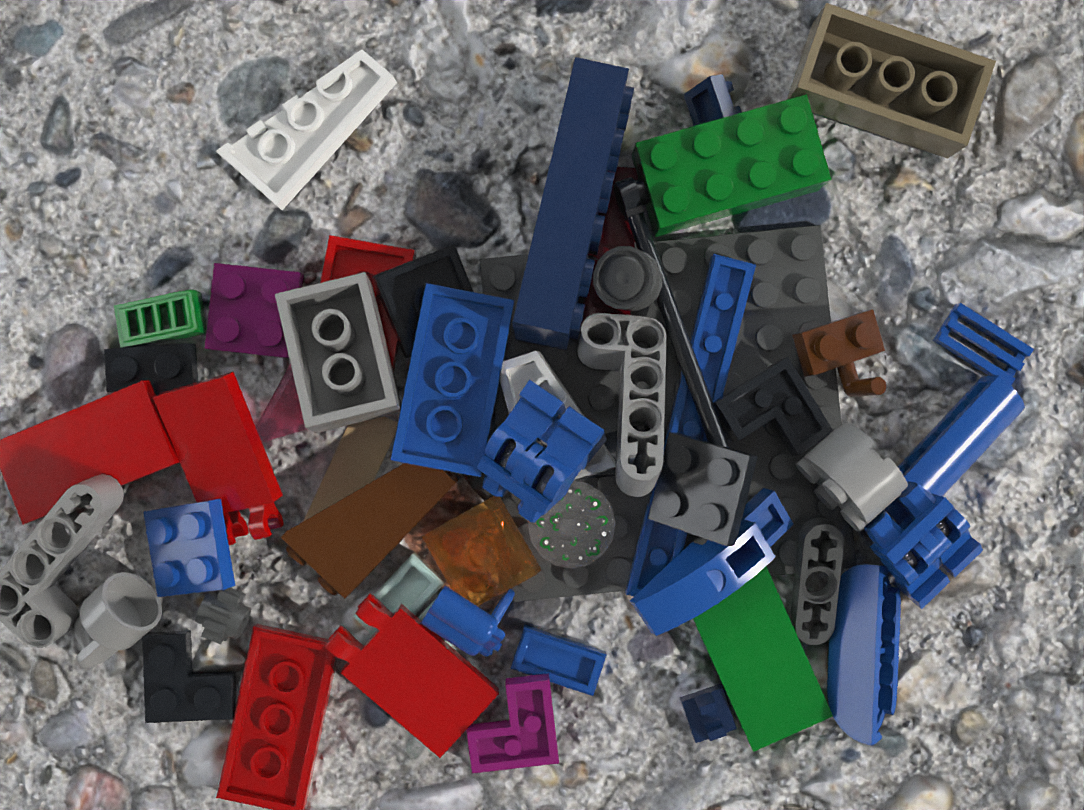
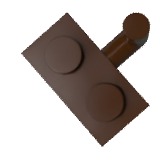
M873 309L792 335L804 377L814 376L837 368L844 393L849 397L881 395L886 391V382L881 377L859 379L854 361L885 351Z

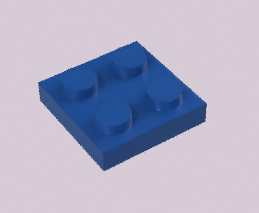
M221 498L143 511L157 597L224 590L236 586Z

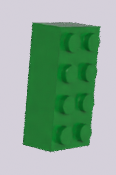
M807 94L636 142L631 155L638 179L643 180L648 192L649 203L645 204L654 237L819 191L832 180Z

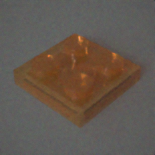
M499 496L488 498L422 536L450 588L477 606L532 578L541 571L539 564Z

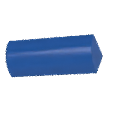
M1001 375L982 376L898 465L906 481L918 483L930 493L943 497L1025 409L1022 398ZM896 500L883 510L895 522L906 512Z

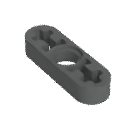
M822 517L808 520L799 531L790 620L798 638L809 645H819L826 642L834 632L844 538L840 530L830 520ZM821 531H824L830 538V541H823L821 544L820 554L826 562L818 559V548L812 542V539L820 537ZM817 571L827 574L828 581L824 588L819 591L806 589L805 582L810 574ZM808 602L815 604V614L821 621L814 623L812 630H808L803 623L810 622L812 619L813 609Z

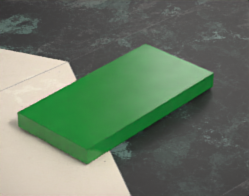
M766 566L731 595L693 618L753 752L833 717Z

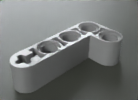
M595 313L588 316L582 323L577 348L578 357L583 364L590 368L620 371L615 478L618 487L625 494L633 497L644 496L655 487L663 466L666 331L663 325L654 318ZM600 338L605 340L607 344H595L590 339ZM635 342H645L652 348H641ZM643 381L646 382L651 388L640 389L636 387L632 382ZM635 421L643 422L648 425L650 430L646 432L637 431L630 423ZM636 454H643L641 458V472L644 474L637 473V468L633 465Z
M101 474L94 476L66 490L0 570V621L31 647H47L72 630L75 620L79 617V612L74 602L54 584L123 502L124 493L122 486L117 479L110 475ZM89 504H90L91 507H92V508H90V509L85 508V506H87V505H89ZM64 525L69 529L70 535L66 532Z

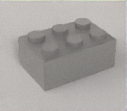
M365 272L275 294L305 428L314 433H319L400 412L401 402L373 285Z

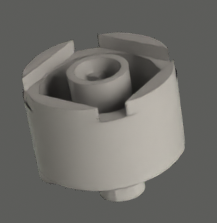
M844 422L796 463V467L811 483L819 485L814 490V493L821 502L830 510L839 506L842 509L840 513L855 530L860 532L901 495V492L907 488L908 483L900 469L888 455L882 459L873 449L876 443L856 426Z

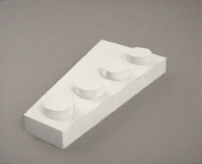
M361 49L316 81L317 86L300 98L295 95L282 104L283 110L264 123L262 120H259L246 129L247 135L232 145L226 143L216 152L276 206L283 210L397 82L392 74Z

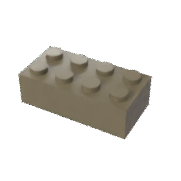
M826 3L811 26L786 100L807 94L813 113L948 159L968 146L996 61Z

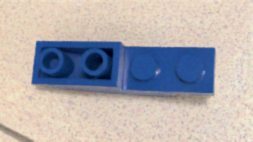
M763 488L745 505L735 546H724L710 540L703 545L691 542L630 600L652 634L658 636L702 614L738 590L776 557L770 547L794 523L775 491Z

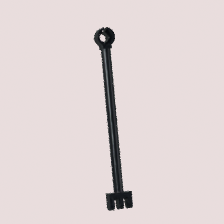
M632 177L614 182V192L618 206L626 222L628 221L637 249L650 254L658 262L659 270L663 274L662 288L656 301L707 441L729 448L644 216L645 211L642 205L649 203L646 186L642 179L634 180Z

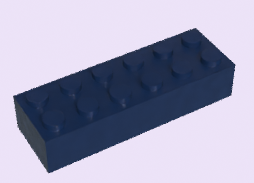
M578 57L574 59L513 318L515 339L566 351L569 339L578 340L585 304L578 303L579 296L588 297L595 260L588 259V255L597 256L605 220V216L598 215V212L607 214L635 88L626 86L629 68Z

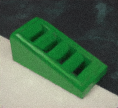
M194 289L114 305L120 348L206 335L207 324L202 293ZM177 305H182L185 319L184 326H179L176 309ZM166 307L170 328L164 330L160 308ZM151 310L154 332L148 333L145 317V311ZM128 313L136 314L139 335L131 337Z

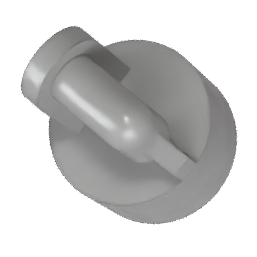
M116 573L107 578L83 601L80 616L73 625L81 648V652L76 656L79 667H92L108 660L118 650L128 649L158 624L162 615V606L156 591L148 582L131 573Z

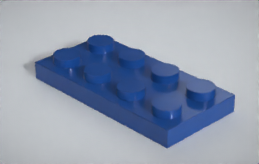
M426 283L391 455L392 461L481 477L482 472L477 467L480 459L485 456V448L488 443L514 300Z

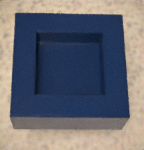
M723 74L709 76L683 94L694 126L742 113L740 106H733L729 93L734 90L731 81H725Z
M720 684L679 697L695 743L707 739L713 741L727 736L726 733L737 729L723 687Z

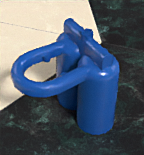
M445 585L420 624L468 655L475 656L480 653L487 657L492 655L493 650L498 652L502 646L500 642L505 638V632L497 626L512 602L515 592L509 587L493 612L489 614Z

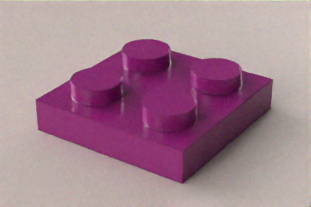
M214 263L204 349L289 359L275 294L303 287L304 274L295 271Z

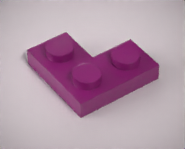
M549 673L506 678L505 686L510 720L471 724L467 728L472 774L559 764Z

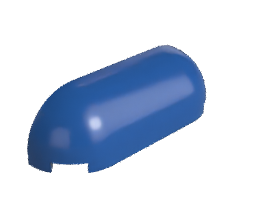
M863 564L848 569L840 576L835 628L832 636L829 638L827 698L832 715L839 727L854 740L872 746L882 739V735L878 730L883 723L885 715H894L896 708L901 596L899 588L891 587L887 576L889 571L886 567Z

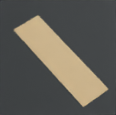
M383 416L347 425L304 521L374 481L396 434L398 422Z

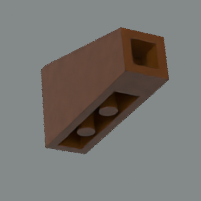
M403 463L287 530L280 538L288 544L285 549L297 563L303 566L308 563L320 575L317 580L327 592L333 596L340 594L345 599L459 480L449 471Z

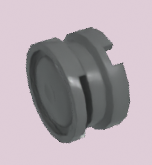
M618 246L607 251L598 260L593 272V285L598 297L606 305L615 309L625 311L644 309L658 298L662 288L663 274L659 270L658 262L650 254L631 246Z

